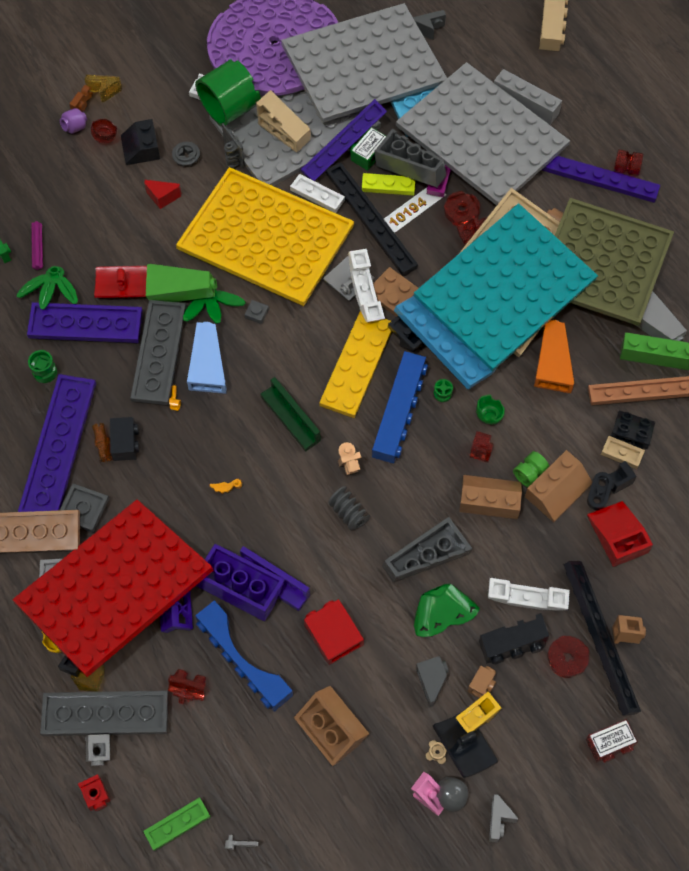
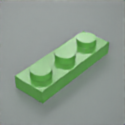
M199 797L143 832L153 851H156L211 817Z

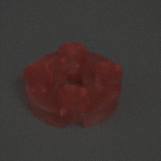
M464 191L454 192L449 195L445 202L444 213L454 226L468 225L478 219L480 203L476 196L465 194ZM459 206H462L463 208L466 207V209L464 211L459 210Z
M559 637V639L551 644L547 654L552 671L564 678H572L582 674L589 663V649L582 641L575 637ZM569 652L572 654L574 660L570 659L567 662L565 661V656H563V654H567Z

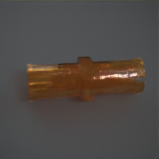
M98 423L92 426L96 439L94 441L95 447L98 448L100 462H105V456L108 462L112 460L109 449L110 440L106 436L104 423H99V428Z

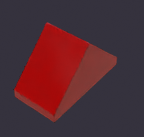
M144 181L146 193L160 209L181 197V188L178 183Z

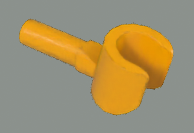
M173 385L172 396L169 399L170 409L179 411L181 400L176 399L177 386Z

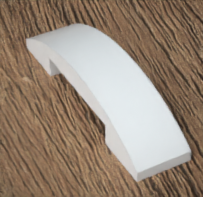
M367 249L349 251L352 283L365 321L368 323L384 320L381 302L377 301L369 271L371 264Z
M490 578L488 598L500 603L523 608L568 610L570 590L554 587L542 589L510 584L508 580Z

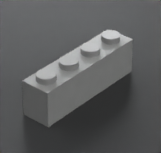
M505 69L494 80L497 86L546 123L551 125L559 115L562 100Z

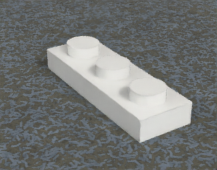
M301 174L297 176L290 186V191L334 213L338 211L345 201V196Z

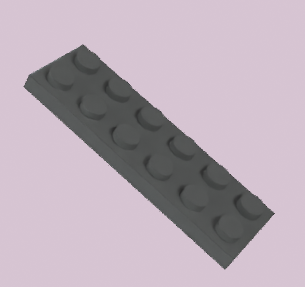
M149 300L130 398L131 402L169 405L186 303Z
M168 691L43 693L40 734L42 736L167 734Z

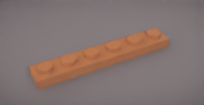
M689 376L589 385L590 404L600 405L689 397Z

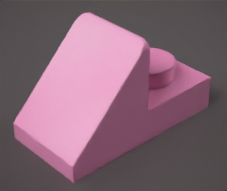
M423 772L411 788L414 792L413 797L439 816L444 809L437 798L440 786L429 774Z

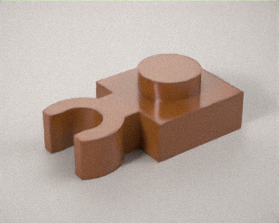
M83 86L81 92H78L70 102L71 109L77 108L81 112L85 111L87 107L86 101L93 95L92 92H89L91 87Z

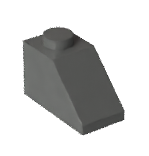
M440 656L416 664V672L429 707L434 706L446 681L447 673H449L446 662H442Z

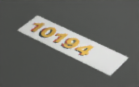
M426 187L385 217L384 220L395 233L443 197L426 194Z

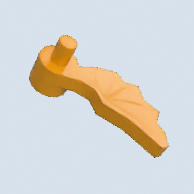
M235 479L231 483L210 484V487L215 492L223 494L230 492L233 487L240 489L243 484L241 480Z

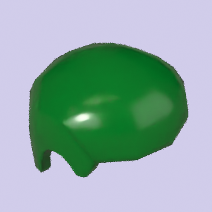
M484 395L477 401L476 415L483 423L494 425L504 418L505 408L500 400H494L491 395Z

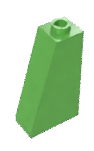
M147 264L146 297L148 300L178 302L215 297L217 281L209 271Z

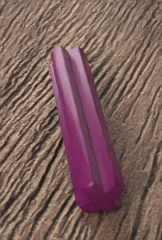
M35 221L31 224L32 268L39 270L43 268L42 223Z

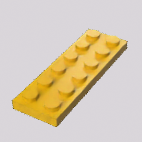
M360 310L319 402V406L355 418L392 333L388 328V323L391 320L384 319L367 323Z

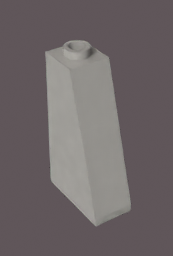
M652 291L640 326L637 327L652 337L683 342L687 330Z

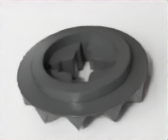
M181 142L174 147L172 157L177 165L181 164L183 167L185 165L191 166L192 163H197L200 157V150L192 142ZM184 151L189 154V158L184 156Z

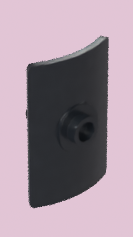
M457 714L447 720L435 723L433 728L462 777L467 778L493 766L498 762V759L479 728L467 733L456 719L459 715Z

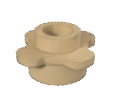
M435 740L430 741V749L426 753L427 760H435L439 764H444L447 752L444 745Z

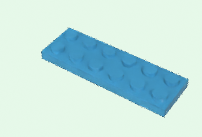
M414 296L395 306L394 312L467 389L472 388L494 374L495 370L491 371Z

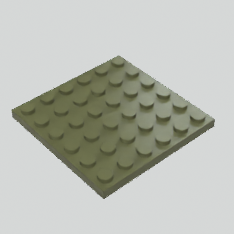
M570 198L555 237L598 275L597 279L570 303L640 326L674 231Z

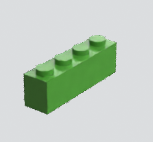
M625 332L621 344L620 359L689 370V343Z

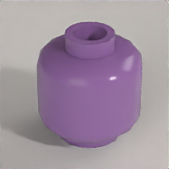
M74 108L62 114L60 125L64 131L73 134L85 128L87 117L84 112Z

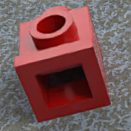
M98 774L78 783L86 804L91 811H99L107 806L106 803L110 802L104 784ZM97 790V795L95 797H91V792Z

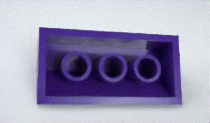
M214 544L204 559L212 566L214 571L196 586L265 622L275 606L285 579Z

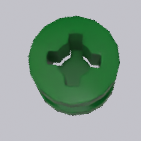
M447 379L438 380L434 386L435 399L439 402L449 401L452 398L453 384Z

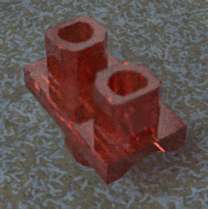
M487 217L478 220L477 218H472L471 222L457 226V231L464 244L468 243Z
M178 669L174 675L170 674L168 678V691L173 692V696L179 697V704H184L186 699L191 701L193 699L204 700L206 689L205 676L196 675L192 681L187 679L188 673L181 669Z

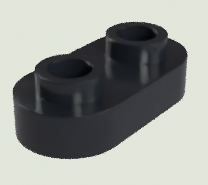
M599 472L593 478L587 497V504L593 510L603 509L607 504L613 479L606 472ZM599 482H604L605 486L599 485ZM593 499H598L600 503H595Z

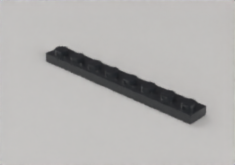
M340 162L327 169L326 175L341 195L345 196L347 203L400 274L405 276L417 269V262L343 164Z
M568 561L563 564L566 575L571 582L573 593L578 600L581 613L588 626V631L594 641L595 649L602 661L610 687L618 702V708L623 716L635 715L641 712L582 561Z

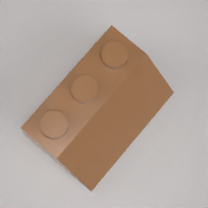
M566 450L527 488L525 498L552 522H555L591 486L592 480L582 463Z
M463 475L459 512L518 519L522 496L521 482Z
M331 686L317 691L294 717L332 766L356 749L369 735V732Z

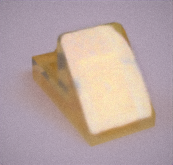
M86 75L85 77L86 85L91 87L90 91L100 92L102 102L107 101L122 91L120 77Z

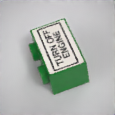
M371 127L361 136L359 142L351 147V161L368 171L376 162L374 151L386 135Z

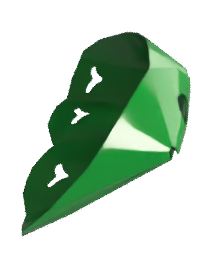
M451 583L440 585L421 595L415 613V633L421 637L439 634L449 625H460L472 620L480 608L471 598ZM470 606L475 607V609H472V612L470 613ZM459 613L461 615H464V617L460 616L459 618H456L459 615ZM436 622L441 623L440 626L434 628ZM424 626L426 629H428V631H420V629H422V627Z

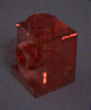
M476 432L470 452L471 458L484 462L489 461L494 443L490 442L492 435Z

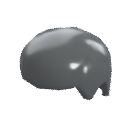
M445 777L439 781L440 791L437 794L440 805L447 811L457 812L466 805L468 799L466 784L455 777Z

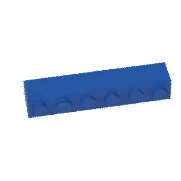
M404 351L372 449V458L393 464L396 457L400 458L402 451L400 443L401 440L405 441L408 431L405 430L406 424L410 425L413 413L410 412L412 407H416L418 400L416 393L421 391L423 385L421 377L427 373L426 357Z

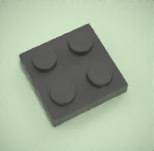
M72 484L60 510H79L80 528L94 533L109 501V496Z

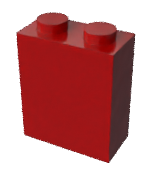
M339 599L327 602L319 611L313 610L304 618L306 629L328 665L364 646L363 637Z

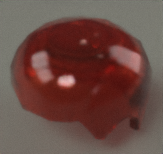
M107 119L93 121L91 135L94 140L107 144L115 139L117 126H114L111 121Z

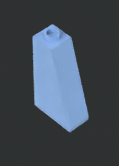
M197 322L187 378L188 389L191 391L226 394L216 325L210 322Z

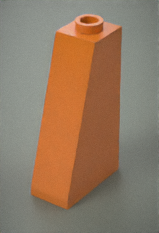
M550 320L544 326L534 387L571 394L574 378L565 323L558 320Z

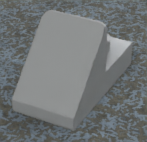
M494 794L492 798L489 842L498 843L500 837L504 836V824H501V821L516 823L518 818L501 797Z

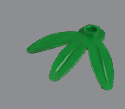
M57 266L49 268L46 274L28 281L17 293V297L22 298L43 285L39 296L40 309H45L53 296L57 284L59 290L72 304L78 302L74 287L63 277V268Z
M215 289V297L195 299L186 309L183 320L189 321L195 318L206 304L211 320L215 323H220L221 310L217 301L228 306H243L246 302L237 295Z

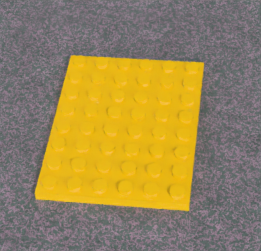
M229 167L176 244V249L304 306L352 230L354 221Z

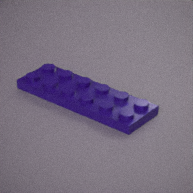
M32 303L27 336L32 339L139 343L143 310L142 307L57 303H49L45 309H40L39 303Z

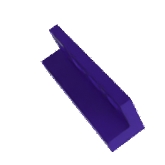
M243 546L240 550L242 558L285 579L278 598L300 611L310 597V588Z
M190 591L183 596V605L177 601L160 616L161 632L169 633L175 629L188 631L193 629ZM180 613L185 617L186 624L179 623Z

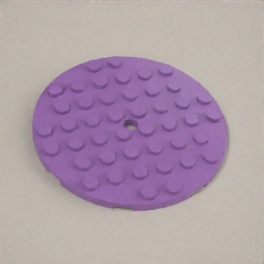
M237 0L230 4L229 9L224 13H220L210 27L207 37L209 60L214 69L230 59L234 62L238 60L253 77L252 83L254 84L255 91L258 90L260 95L264 96L270 90L275 95L304 90V87L281 45V40L338 23L330 9L314 0Z

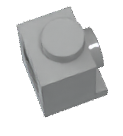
M110 735L85 736L86 762H91V766H103L104 761L110 760ZM94 747L99 748L100 753L98 755L93 753Z

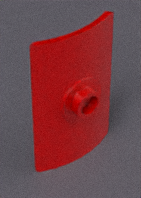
M147 266L96 267L94 297H146Z

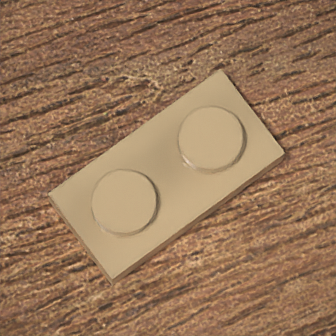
M608 436L601 455L620 463L626 461L630 467L637 469L645 450Z

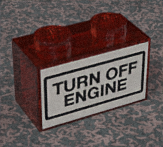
M627 719L594 732L586 738L596 763L602 760L604 763L615 759L614 755L621 752L623 755L634 751L633 747L638 743Z

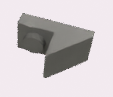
M444 10L416 16L413 19L422 35L433 40L434 29L445 26L446 14Z

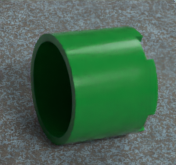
M232 59L226 61L195 82L196 91L202 105L211 118L221 126L222 123L225 126L256 107V102L261 99L259 91H255L254 84L252 83L253 77L238 60L236 62Z

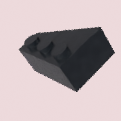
M542 613L536 614L535 620L524 623V620L517 621L518 625L509 628L504 626L480 635L479 643L486 664L491 662L492 664H499L505 658L512 657V659L522 657L523 653L531 651L534 654L542 651L549 638Z

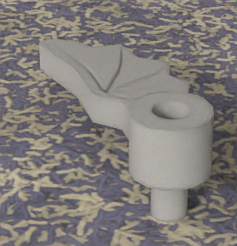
M229 835L228 840L225 841V849L231 850L234 849V845L241 847L258 846V842L232 841L233 835Z

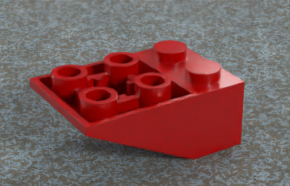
M623 501L587 514L613 567L650 552L653 544L645 528Z

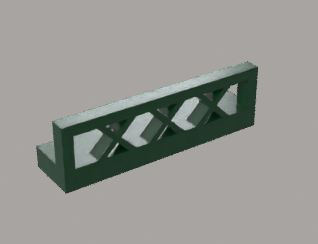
M276 377L270 380L271 387L260 394L261 398L306 452L321 441L320 431Z

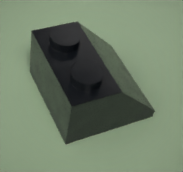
M153 119L134 122L121 134L126 165L160 160Z

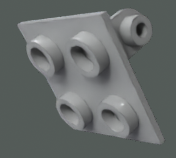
M347 256L323 280L350 301L355 296V291L350 273L349 256Z

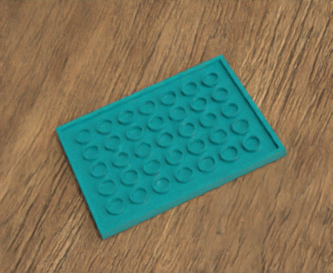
M518 203L418 288L413 296L491 371H494L593 283L598 275Z

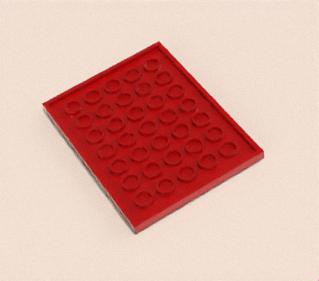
M135 500L79 545L78 549L69 553L12 600L54 645L88 677L214 570L206 560L139 500Z

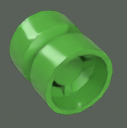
M532 451L524 458L525 463L520 462L513 469V474L522 485L529 487L550 466L541 454Z

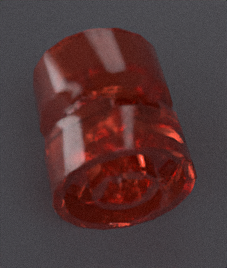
M618 149L614 172L624 173L627 171L629 175L639 176L643 153L633 152L629 154L627 150Z

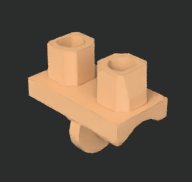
M351 443L341 444L338 449L340 455L338 460L339 467L344 465L346 475L358 472L360 470L358 460L361 458L360 452L355 453V447Z

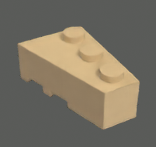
M271 90L256 102L258 125L296 153L311 140L308 125L292 112Z

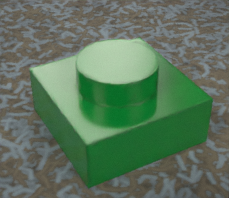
M0 239V257L4 263L11 261L9 256L11 250L7 243L3 244Z

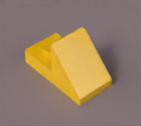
M487 692L459 714L456 719L465 731L469 733L478 729L485 722L488 723L502 708L492 695Z

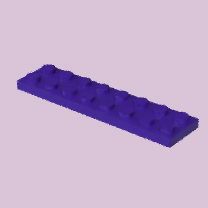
M58 374L18 512L60 511L95 390V380Z

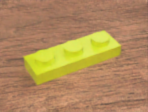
M363 173L362 191L414 196L415 180L406 176Z

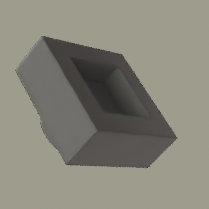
M252 300L245 313V318L262 324L269 311V306Z

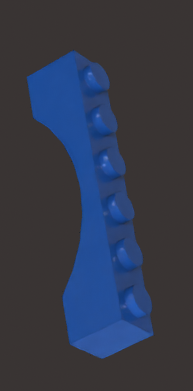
M215 600L195 615L197 619L196 626L202 633L205 631L210 636L208 639L215 648L219 646L223 651L221 653L223 658L228 663L232 662L236 666L234 668L235 672L240 678L245 677L249 682L247 686L254 694L256 692L259 693L262 697L260 701L267 709L271 708L275 712L293 697V691L279 675L261 671L250 665L240 656L230 638L228 616Z

